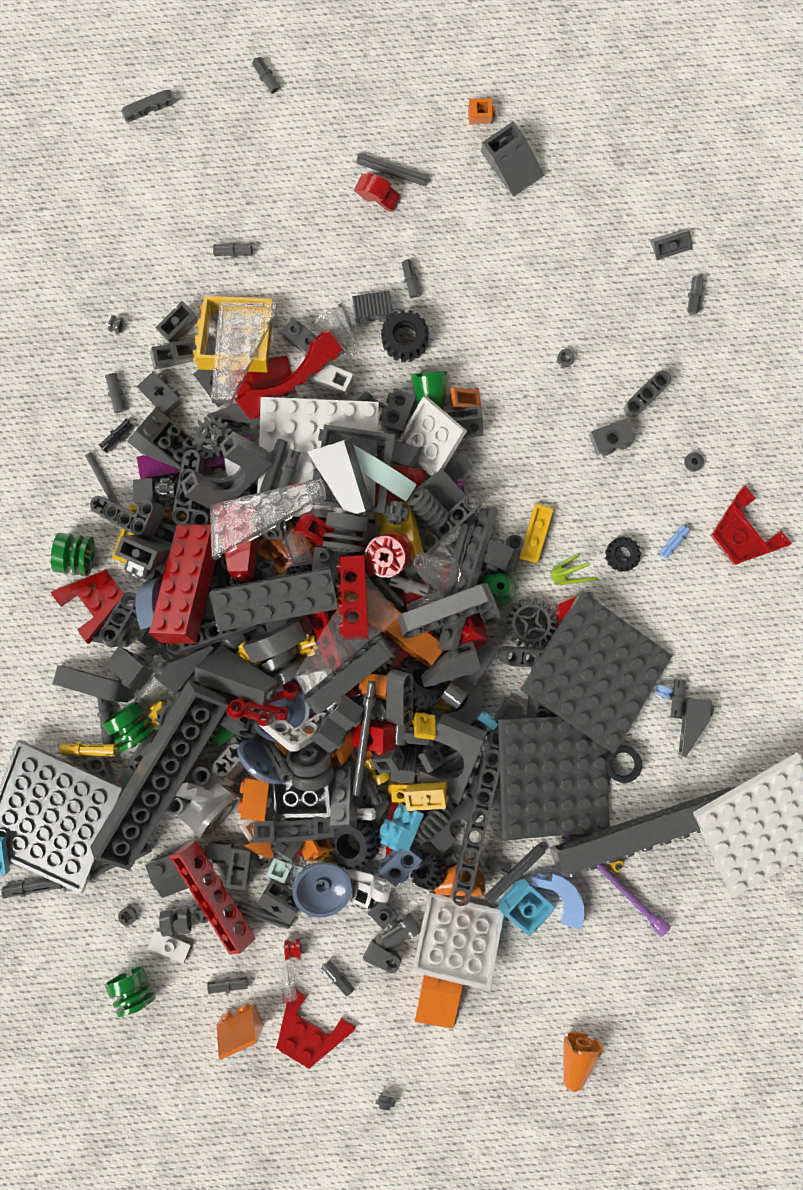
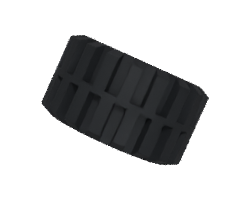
M405 309L401 310V313L395 311L392 317L389 315L386 318L387 321L383 323L381 329V340L389 357L393 356V359L396 361L401 359V362H405V360L411 362L415 357L418 359L428 346L429 328L425 324V319H421L418 313L413 314L412 310L406 313ZM402 327L411 328L416 333V339L408 345L399 344L394 339L396 330Z
M419 661L405 663L400 671L413 675V713H428L445 692V685L441 682L435 686L424 688L421 675L428 667Z
M357 820V830L338 832L334 829L335 837L329 838L334 849L328 853L333 855L334 858L332 860L334 862H339L338 866H345L347 870L351 868L356 870L376 857L375 855L378 854V847L381 846V843L378 841L379 834L376 833L378 829L376 826L373 827L371 825L372 822L370 820ZM348 834L356 837L360 844V851L350 846Z

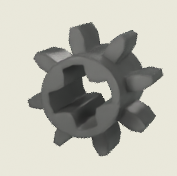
M161 478V483L155 484V496L160 497L162 502H172V498L176 497L177 484L172 483L173 480L170 478Z
M392 501L390 506H385L384 518H388V523L401 525L403 520L407 521L408 509L405 508L404 503Z
M379 699L375 701V706L372 708V720L377 718L381 722L386 719V702Z

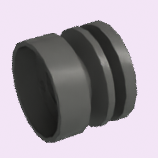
M327 512L325 525L334 528V531L324 533L325 537L332 538V542L323 541L322 546L344 553L364 552V547L356 546V541L365 542L366 539L357 536V532L367 531L369 518Z

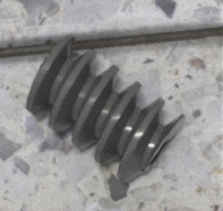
M427 488L415 490L406 501L408 506H411L412 510L416 511V514L433 530L445 524L448 518V511L434 498Z

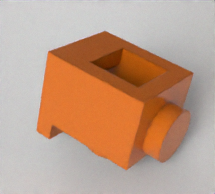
M492 98L469 99V125L491 123L492 118H495L496 107L492 106Z
M329 838L305 841L300 848L306 861L320 860L325 856L326 852L334 849Z

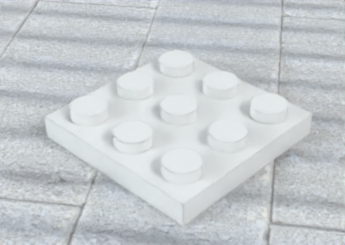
M423 397L398 441L421 448L418 465L433 476L440 469L446 467L467 430L431 399Z

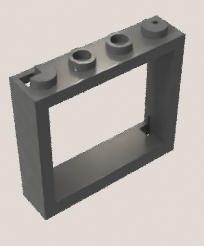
M324 424L323 429H320L318 441H322L321 447L328 445L330 433L386 441L383 463L391 467L395 434ZM314 468L313 480H316L315 488H311L310 500H313L314 505L342 508L338 501L321 499L323 477L319 470ZM380 485L377 507L372 506L366 512L384 514L387 496L386 488Z

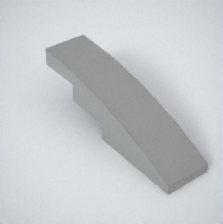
M184 779L175 796L202 802L213 800L214 792L205 790V787L195 785V782Z

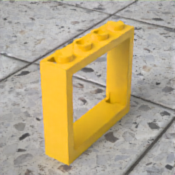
M204 296L203 305L200 306L201 319H198L197 322L199 334L195 336L197 349L193 350V361H196L198 369L267 372L274 317L273 299ZM212 313L263 315L258 357L206 355Z

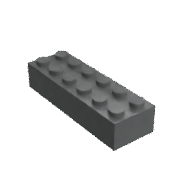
M331 567L232 585L210 591L218 632L338 609V599Z

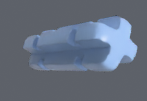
M684 525L680 526L677 533L665 544L666 547L664 546L659 551L660 555L664 558H669L672 551L684 540L683 537H686L690 530Z

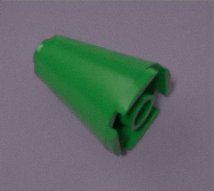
M448 371L411 374V381L418 405L423 397H428L443 410L449 377Z
M502 570L487 572L482 576L478 584L489 585L497 608L508 605L516 593L514 579L510 574ZM498 583L501 584L502 590L497 588Z

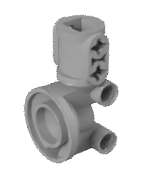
M236 736L230 739L231 743L215 761L211 760L207 765L208 768L199 767L193 772L192 777L196 784L205 787V790L214 792L213 800L201 802L173 797L166 809L169 814L177 815L201 839L207 837L219 827L240 801V797L229 788L235 784V778L244 769L237 752L238 746L242 741Z

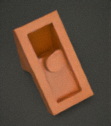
M251 826V831L254 837V826ZM252 842L243 845L266 859L274 857L270 843Z

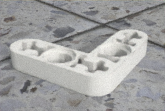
M261 710L259 713L270 715L269 725L260 727L289 751H298L313 742L311 737L314 733L306 734L304 730L309 729L315 732L326 713L317 714L294 728L287 721L278 720L275 714ZM281 727L284 728L285 731L278 732L275 729Z
M345 866L341 867L350 879L369 883L371 897L374 900L382 903L388 902L391 893L390 882L378 873V869L363 866L356 870H353V868L347 870Z

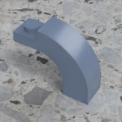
M164 575L145 581L137 591L135 607L140 630L151 627Z

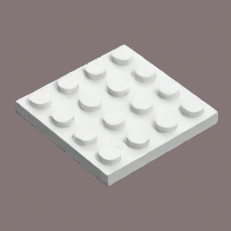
M429 892L412 972L489 991L503 923V913L499 909L470 902L465 906H458L450 897Z

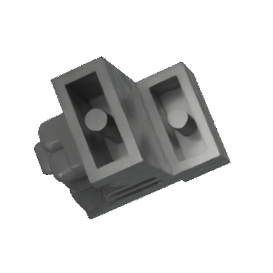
M162 519L156 534L149 539L137 535L121 536L115 555L127 560L124 570L129 573V578L136 581L140 579L151 580L164 575L176 524Z

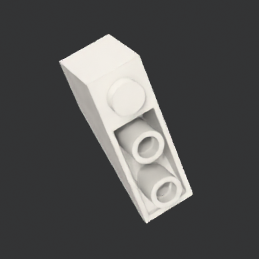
M301 357L297 368L300 366L305 357ZM326 363L324 364V369L320 372H313L309 375V381L344 396H347L354 380L353 374Z

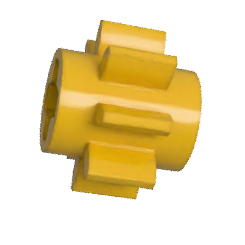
M312 632L306 635L307 638L297 644L300 653H306L307 657L319 653L318 649L320 648L316 635H312Z

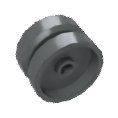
M297 646L273 656L259 666V669L267 675L275 670L277 671L272 676L277 681L276 689L300 675V672L309 666L304 657H299L292 662L291 659L299 653Z
M314 741L298 751L288 752L287 765L293 774L291 783L295 788L303 791H314L324 788L332 781L334 771L331 763V753Z

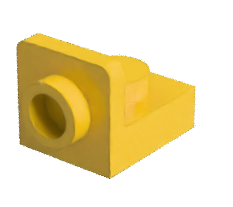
M415 713L411 725L414 726V737L434 740L436 737L435 715Z

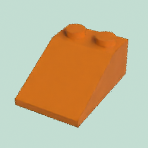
M423 975L415 1022L453 1029L462 984Z
M248 1003L243 1004L238 1008L237 1012L231 1013L229 1011L220 1016V1020L216 1025L219 1059L222 1060L258 1042L264 1023L255 1003L252 1005Z

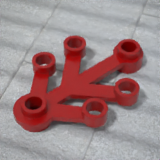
M285 683L283 691L277 692L274 699L269 700L264 705L252 701L245 703L246 699L238 697L237 700L230 702L226 712L233 719L247 717L257 720V723L264 727L269 725L270 715L251 710L258 709L275 714L278 720H285L288 715L287 708L273 706L270 703L282 699L294 700L298 696L299 688L295 683Z

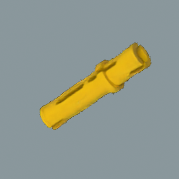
M77 742L76 744L62 743L59 747L61 756H76L78 758L83 756L116 757L119 751L117 744H84L83 742Z

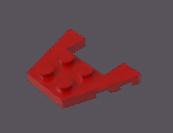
M746 486L739 490L710 534L733 565L792 544L782 530L765 542L742 514L741 510L756 499Z
M107 570L50 592L61 607L78 596L92 614L93 618L77 629L87 644L92 642V637L97 631H101L104 626L103 623L111 615L119 599L124 594Z
M291 987L276 1049L310 1069L354 1032L356 1026L340 1018L332 1033H326L296 1014L306 995Z

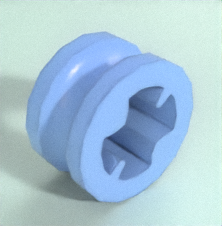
M661 685L656 686L658 690L654 691V694L671 699L670 694L674 690Z

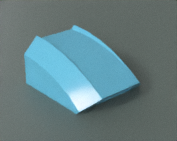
M521 879L517 880L511 889L500 898L498 908L504 916L530 936L552 914L555 906L528 881Z

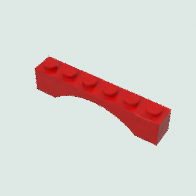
M326 329L310 341L304 360L289 377L270 386L248 387L235 397L234 400L250 420L252 418L257 419L260 417L261 397L280 398L283 395L288 396L294 391L293 387L299 383L302 385L310 379L309 375L313 372H320L324 369V364L329 360L331 362L336 360L343 349L332 333Z

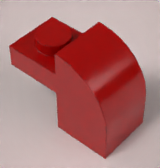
M369 173L361 174L353 190L364 200L376 201L389 212H393L401 196L390 187L391 183Z

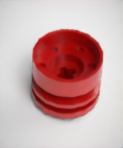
M388 532L374 538L365 550V561L368 568L379 577L389 578L397 575L410 566L414 558L412 542L406 535L400 532ZM386 553L389 554V557L387 559L384 556L386 555Z

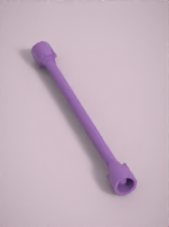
M573 834L564 835L568 840L576 838ZM603 863L598 864L597 869L647 917L650 927L660 937L667 934L671 925L659 914L651 913Z

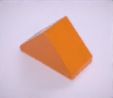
M451 388L450 399L452 409L476 406L481 408L479 390Z

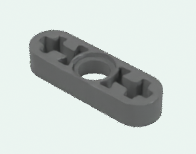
M163 90L124 106L121 112L125 121L131 122L148 115L151 111L156 112L173 105L175 98L171 90Z

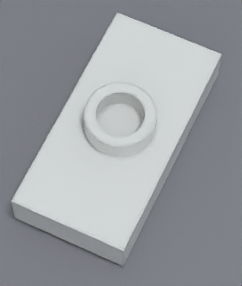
M156 929L147 949L184 963L191 943L174 936L162 937L160 930Z

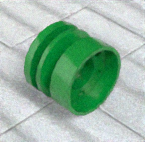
M57 533L51 548L52 571L68 574L72 570L74 575L89 576L95 559L94 538L90 536L84 538V536L78 535L75 539L73 534Z
M137 701L127 705L102 724L109 735L117 732L120 734L114 740V743L117 744L124 740L118 747L121 752L137 746L154 730L153 724L144 727L149 722V718L139 721L138 717L143 713V709Z
M143 966L131 969L132 975L129 977L124 972L105 984L110 998L120 997L112 1004L114 1008H118L115 1011L117 1017L136 1013L156 999L154 992L149 993L152 990L151 985L141 987L148 980Z

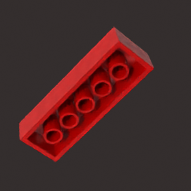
M212 525L176 526L149 634L160 643L196 644L222 537Z

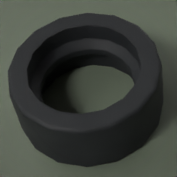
M619 746L615 753H607L605 769L613 780L620 783H629L640 775L642 759L634 749L627 746ZM619 753H627L634 760V768L628 775H618L612 768V760Z

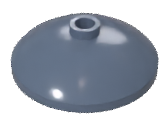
M278 687L276 689L277 692L283 691V687ZM299 690L298 696L294 700L282 699L270 703L273 706L287 708L288 719L286 721L294 728L310 718V706L304 700L305 695ZM253 709V711L257 713L261 711L258 709ZM252 719L256 731L263 738L278 742L259 726L257 720ZM281 727L275 729L278 732L285 731V729Z
M247 739L240 743L237 749L238 757L250 775L269 784L283 783L278 773L273 770L272 762L260 741Z
M319 862L304 868L295 878L292 888L293 899L297 907L309 916L320 918L332 916L341 911L347 905L352 892L351 881L345 870L329 862Z

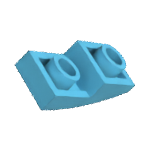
M480 710L479 715L474 720L488 731H494L498 725L492 715L484 710Z

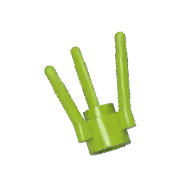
M579 553L553 566L554 569L550 570L554 584L559 583L560 586L597 581L598 578L589 577L566 580L569 578V573L590 566V563L587 562L567 570L565 567L562 568L579 557Z

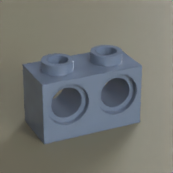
M414 844L411 845L409 852L403 849L400 852L392 850L379 863L378 873L396 887L400 883H404L408 879L409 874L421 866L423 862L422 851ZM406 855H411V856H413V857L410 858V859H407V858H405L404 856H406ZM397 868L399 871L394 872L391 869Z

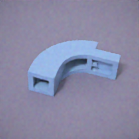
M551 871L550 879L547 878L548 875L536 872V875L531 874L529 883L532 886L553 890L562 897L563 911L560 920L562 925L582 929L584 905L574 885L567 878Z

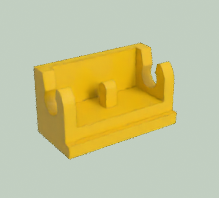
M447 782L408 784L404 792L407 811L446 809L449 796H446Z

